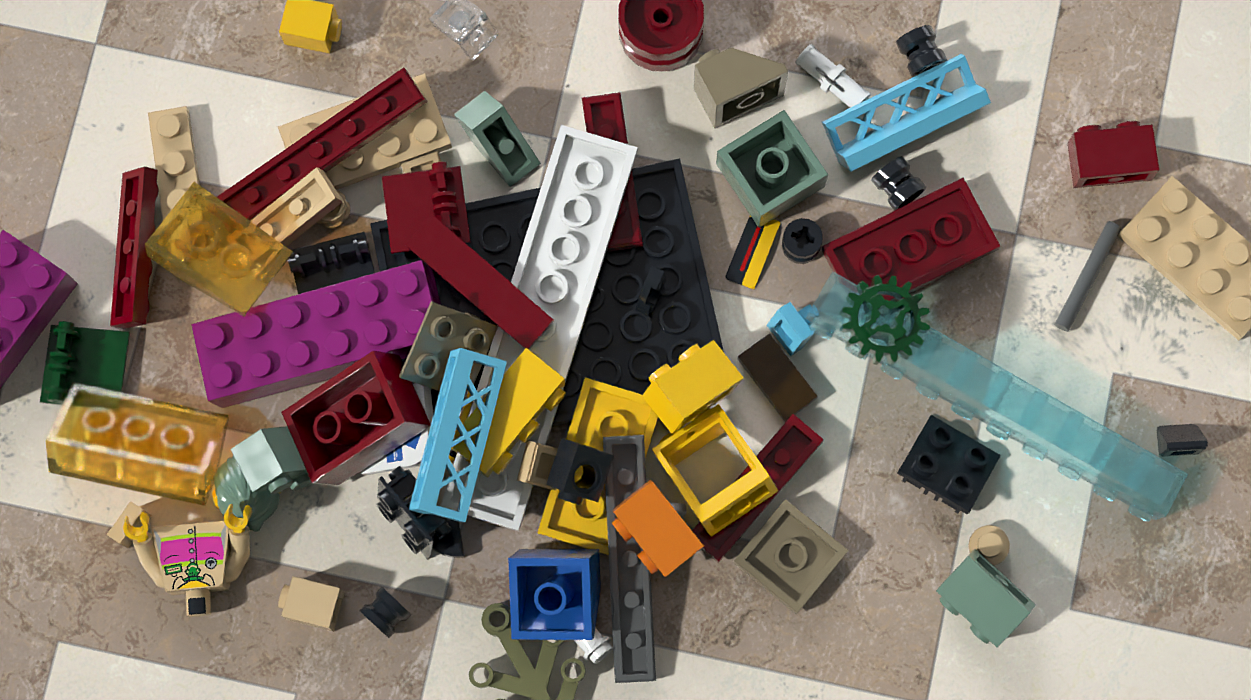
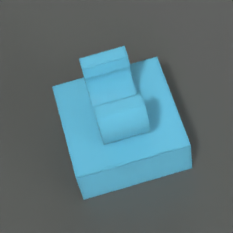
M789 302L776 311L766 326L787 353L792 356L800 351L813 336L812 322L816 321L819 315L811 305H807L798 312Z

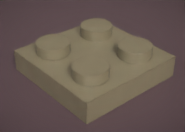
M785 499L733 563L797 615L849 550Z

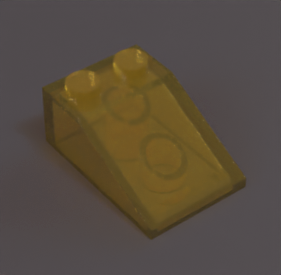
M196 182L192 183L145 243L147 256L180 280L244 317L293 254V251Z

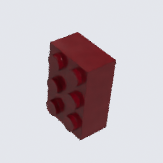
M373 350L281 412L312 483L340 485L431 426L412 382L399 377L404 366L400 355Z

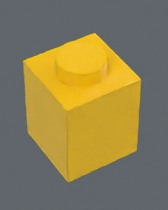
M287 0L279 34L285 45L330 54L332 42H338L340 39L342 19H338L339 17L333 4L313 0Z

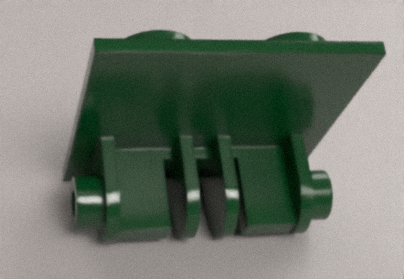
M59 321L58 325H51L40 403L120 410L130 332L74 327V323Z

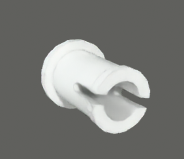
M596 627L593 640H575L585 652L583 658L586 661L591 660L594 664L603 660L613 650V647L609 644L611 639L608 636L603 637Z

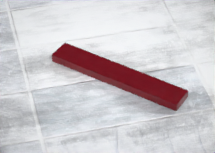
M403 67L218 195L210 203L228 232L233 235L316 167L326 173L428 101L409 72Z

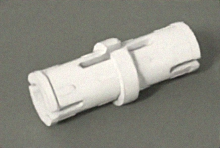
M812 44L803 50L795 62L821 83L820 88L826 93L831 91L850 108L868 100L871 95L869 91H866L845 73V67L841 64L836 66Z

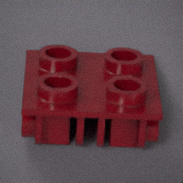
M436 162L431 165L432 170L382 176L391 254L411 251L405 243L431 214L466 244L471 243L461 166L448 167L447 162Z

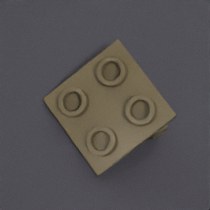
M431 301L399 377L440 391L450 351L463 348L487 355L499 326L481 320L480 317L471 313H462ZM473 362L470 379L473 384L482 367V364ZM466 389L464 399L466 398L468 389Z

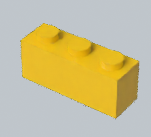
M527 348L503 375L479 472L487 478L493 471L499 475L514 457L509 451L519 439L526 443L540 426L535 420L546 408L551 412L566 394L562 390V387L565 385V379ZM486 395L485 398L482 400V401L484 402V404H485L487 395ZM478 407L475 408L463 423L467 432L480 424L482 414ZM458 430L454 435V439L461 436ZM475 433L474 435L470 436V438H471V440L473 441L474 444H475V440H476L477 433ZM464 440L451 447L452 450L470 463L471 453Z

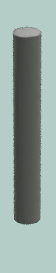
M1107 221L1054 324L1057 328L1069 332L1121 230L1118 224Z

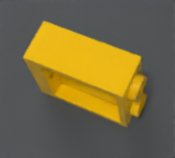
M719 404L703 412L679 431L673 434L671 432L660 440L657 446L652 448V451L711 537L778 492L769 474ZM725 432L752 471L701 505L675 465Z

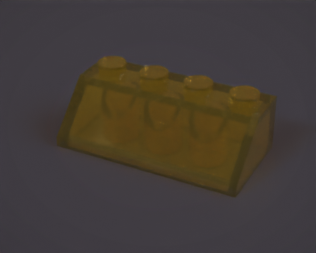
M73 382L46 439L48 472L206 506L214 486V475L220 465L229 415Z

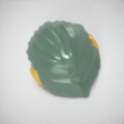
M234 455L219 466L214 475L215 489L212 491L215 507L224 516L228 506L233 504V514L238 518H243V510L246 505H249L252 508V515L247 526L249 530L260 531L263 523L276 511L281 492L271 494L269 490L252 492Z

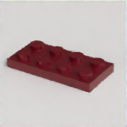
M963 177L823 245L821 250L847 297L850 292L860 295L857 285L861 281L872 287V279L876 275L880 276L883 284H886L892 275L896 276V286L901 288L909 281L912 283L911 289L908 292L910 294L999 250L1001 246ZM882 295L885 300H897L893 296ZM863 304L859 309L858 318L867 315L863 310Z

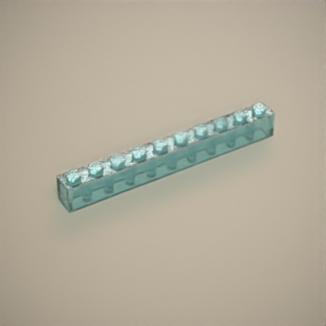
M832 271L804 319L811 324L809 328L825 339L830 340L833 336L846 344L852 335L850 332H840L841 325L848 322V318H844L839 314L843 307H852L845 299L850 292L860 295L857 285ZM863 304L858 314L860 327L865 323L867 315L863 310ZM898 312L884 317L880 315L876 320L877 322L871 328L873 329L883 324L889 325ZM908 314L904 317L903 327L907 331L905 333L906 336L911 326V319ZM931 327L926 333L917 334L924 340V343L920 348L909 345L913 355L907 360L900 353H898V360L894 365L889 364L886 356H883L880 364L882 365L880 369L887 375L901 380L902 377L907 378L917 384L915 389L922 395L933 400H937L938 397L952 404L950 409L957 415L968 420H972L973 417L987 424L986 430L1002 440H1008L1009 437L1023 445L1021 450L1027 455L1040 461L1047 458L1059 465L1057 471L1062 475L1075 481H1079L1082 478L1094 485L1092 490L1097 495L1109 501H1114L1117 498L1129 505L1128 511L1132 515L1144 521L1150 522L1151 518L1158 520L1166 517L1188 476L1184 471ZM870 339L871 342L877 345L888 346L883 340ZM858 344L851 347L845 346L849 353L856 357L858 356L861 348ZM867 353L862 359L872 358L873 354Z

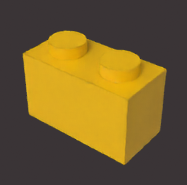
M714 340L702 348L698 344L693 345L678 358L680 363L672 368L665 364L648 378L651 384L642 397L671 434L730 395L744 378Z

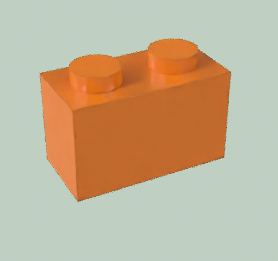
M649 480L612 510L617 516L611 522L626 542L633 537L643 551L637 556L651 574L660 570L663 576L666 577L704 547L652 480Z

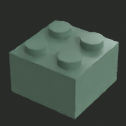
M785 110L717 151L716 165L758 228L820 191L826 185L828 173Z

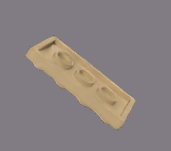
M425 73L413 77V80L428 102L327 171L326 175L336 190L402 167L401 164L452 148ZM360 97L278 126L285 149Z
M1171 176L1125 226L1118 237L1239 341L1251 329V243L1177 179Z

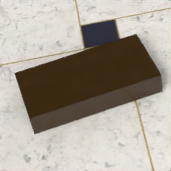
M770 333L737 357L738 361L785 422L792 414L796 415L818 398L817 394Z

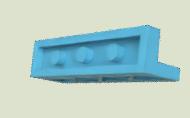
M960 54L822 121V124L838 163L851 172L991 102L986 89L975 83L966 57ZM958 68L964 86L952 92L940 89L946 73ZM934 80L933 85L926 84ZM917 87L930 90L923 106L917 109L905 106L911 90ZM938 93L944 95V96H942V97L936 99ZM899 97L898 102L892 101L893 99ZM883 104L895 107L889 123L882 126L871 123L877 107ZM903 110L909 112V113H907V114L901 116ZM865 113L863 120L857 118L858 116ZM848 121L861 124L855 139L842 145L835 128ZM868 127L874 129V130H872V131L866 133Z
M463 348L450 351L409 510L466 522L507 361ZM473 362L494 368L490 385L478 392L470 379ZM466 389H468L471 396L464 399ZM487 393L486 401L484 404L480 396ZM474 400L482 416L480 424L467 432L459 415L461 408ZM457 428L461 436L454 439L455 431ZM475 433H477L476 440H475V444H474L473 441L471 440L470 436H472V435H474ZM464 440L471 453V459L468 466L456 472L449 459L451 447ZM445 469H447L450 476L443 480ZM467 473L465 482L463 484L460 479V476ZM454 481L461 494L457 511L436 505L440 488Z

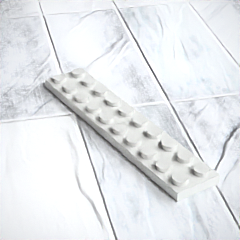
M561 125L511 283L554 319V322L530 348V351L560 374L566 382L638 147ZM498 327L488 356L507 361L505 374L525 349ZM484 366L477 392L490 385L494 368ZM487 393L480 396L482 400L485 398ZM473 401L470 414L477 407L475 401ZM558 405L551 412L546 408L535 420L540 426L528 441L546 445ZM519 439L509 451L514 456L513 459L499 475L493 471L487 478L481 472H478L467 516L519 532L533 488L532 484L517 481L526 443ZM459 454L456 455L453 464L456 472L469 465ZM467 473L460 476V479L463 484L465 482ZM454 481L447 484L440 507L457 511L461 494Z

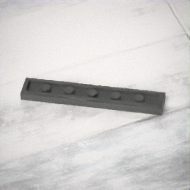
M644 435L603 437V451L614 455L605 481L615 683L656 681L651 573L637 556L643 551L633 537L626 542L611 523L617 518L612 510L646 483Z

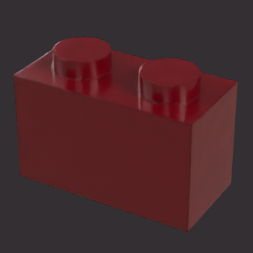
M1127 121L1111 129H1101L1100 125H1087L1078 128L1077 132L1072 134L1067 143L1073 188L1152 181L1159 172L1153 124L1140 126L1139 121Z

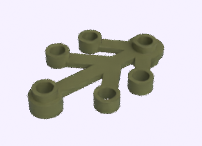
M501 603L489 605L482 614V626L488 634L499 638L520 678L494 671L486 663H476L469 671L470 682L478 688L489 686L532 698V700H551L546 690L558 648L565 640H558L554 643L542 640V647L536 668L534 669L519 640L511 638L510 608ZM495 612H501L505 615V622L500 627H494L490 623V617ZM569 658L563 662L561 675L564 680L557 700H574L578 683L583 680L586 673L585 666L581 660ZM571 663H576L581 667V674L574 679L569 678L565 673L566 667ZM479 668H485L489 671V678L484 683H478L474 679V673Z

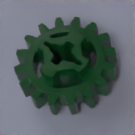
M879 275L874 276L871 283L872 287L861 281L857 285L860 295L850 292L845 299L852 307H843L839 314L844 318H848V322L840 327V332H850L852 335L846 343L847 347L858 344L861 348L857 357L862 359L867 353L873 354L872 360L874 365H878L883 356L887 357L890 365H894L898 360V353L907 360L913 355L909 345L920 348L924 343V340L917 334L926 333L930 329V325L921 322V319L930 313L929 308L918 307V303L924 297L923 294L919 293L911 296L908 292L911 289L912 283L908 281L902 288L896 286L897 279L894 275L889 278L886 284L882 283ZM882 295L893 296L899 301L885 300ZM863 304V310L867 315L865 323L860 327L858 314ZM898 312L889 325L883 324L882 326L878 325L873 329L871 328L877 322L876 320L880 315L884 317ZM910 314L911 326L906 336L905 333L907 331L903 327L904 317ZM870 339L883 340L888 346L877 345L871 342Z

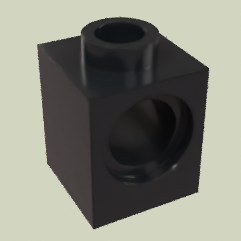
M561 438L546 485L560 490L558 498L574 504L582 505L584 498L599 502L614 455ZM580 466H583V474L575 482V472Z

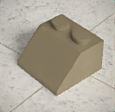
M731 47L722 52L719 49L711 50L698 59L699 63L695 64L694 91L714 129L784 96L788 76L785 64Z

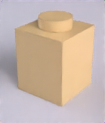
M292 576L290 585L285 584L282 588L278 608L283 609L281 616L287 620L334 632L345 592L337 587Z

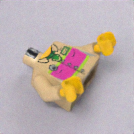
M230 504L224 514V521L151 527L152 534L148 532L149 516L147 513L141 512L140 520L143 526L133 527L129 523L128 516H126L123 531L128 538L133 539V545L139 561L156 586L165 588V591L171 595L186 594L187 617L211 615L210 592L229 590L230 582L238 579L250 557V534L247 523L251 518L252 508L249 505H246L243 510V518H238L233 514V504Z

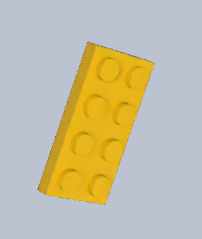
M585 377L566 439L603 451V437L644 435L646 458L658 416L641 394ZM583 466L576 470L574 475L575 482L581 478ZM605 484L599 502L584 498L582 505L558 498L560 490L550 489L537 533L587 549H599L600 553L609 555Z

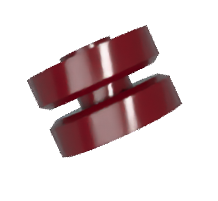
M621 0L618 9L619 40L625 54L636 65L650 71H672L686 65L697 54L703 40L704 4L702 0Z

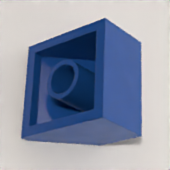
M519 549L508 558L512 639H594L601 592L599 549Z

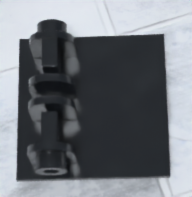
M365 232L288 251V263L291 273L294 275L298 294L375 273Z
M930 415L897 474L903 477L902 482L905 483L907 481L919 489L921 487L925 488L923 494L927 495L929 491L934 493L935 497L933 500L938 501L939 498H942L941 502L955 509V513L958 514L962 511L965 514H969L1001 455Z
M398 466L388 475L391 479L389 483L382 476L378 478L377 498L380 502L376 505L388 522L392 523L396 520L405 531L401 536L414 554H418L421 551L428 560L431 557L432 536L436 535L438 539L445 537L452 530L448 525L450 519L434 514H423L417 518L422 513L409 510L412 496L408 497L413 494L417 479L409 469L405 471L401 466Z

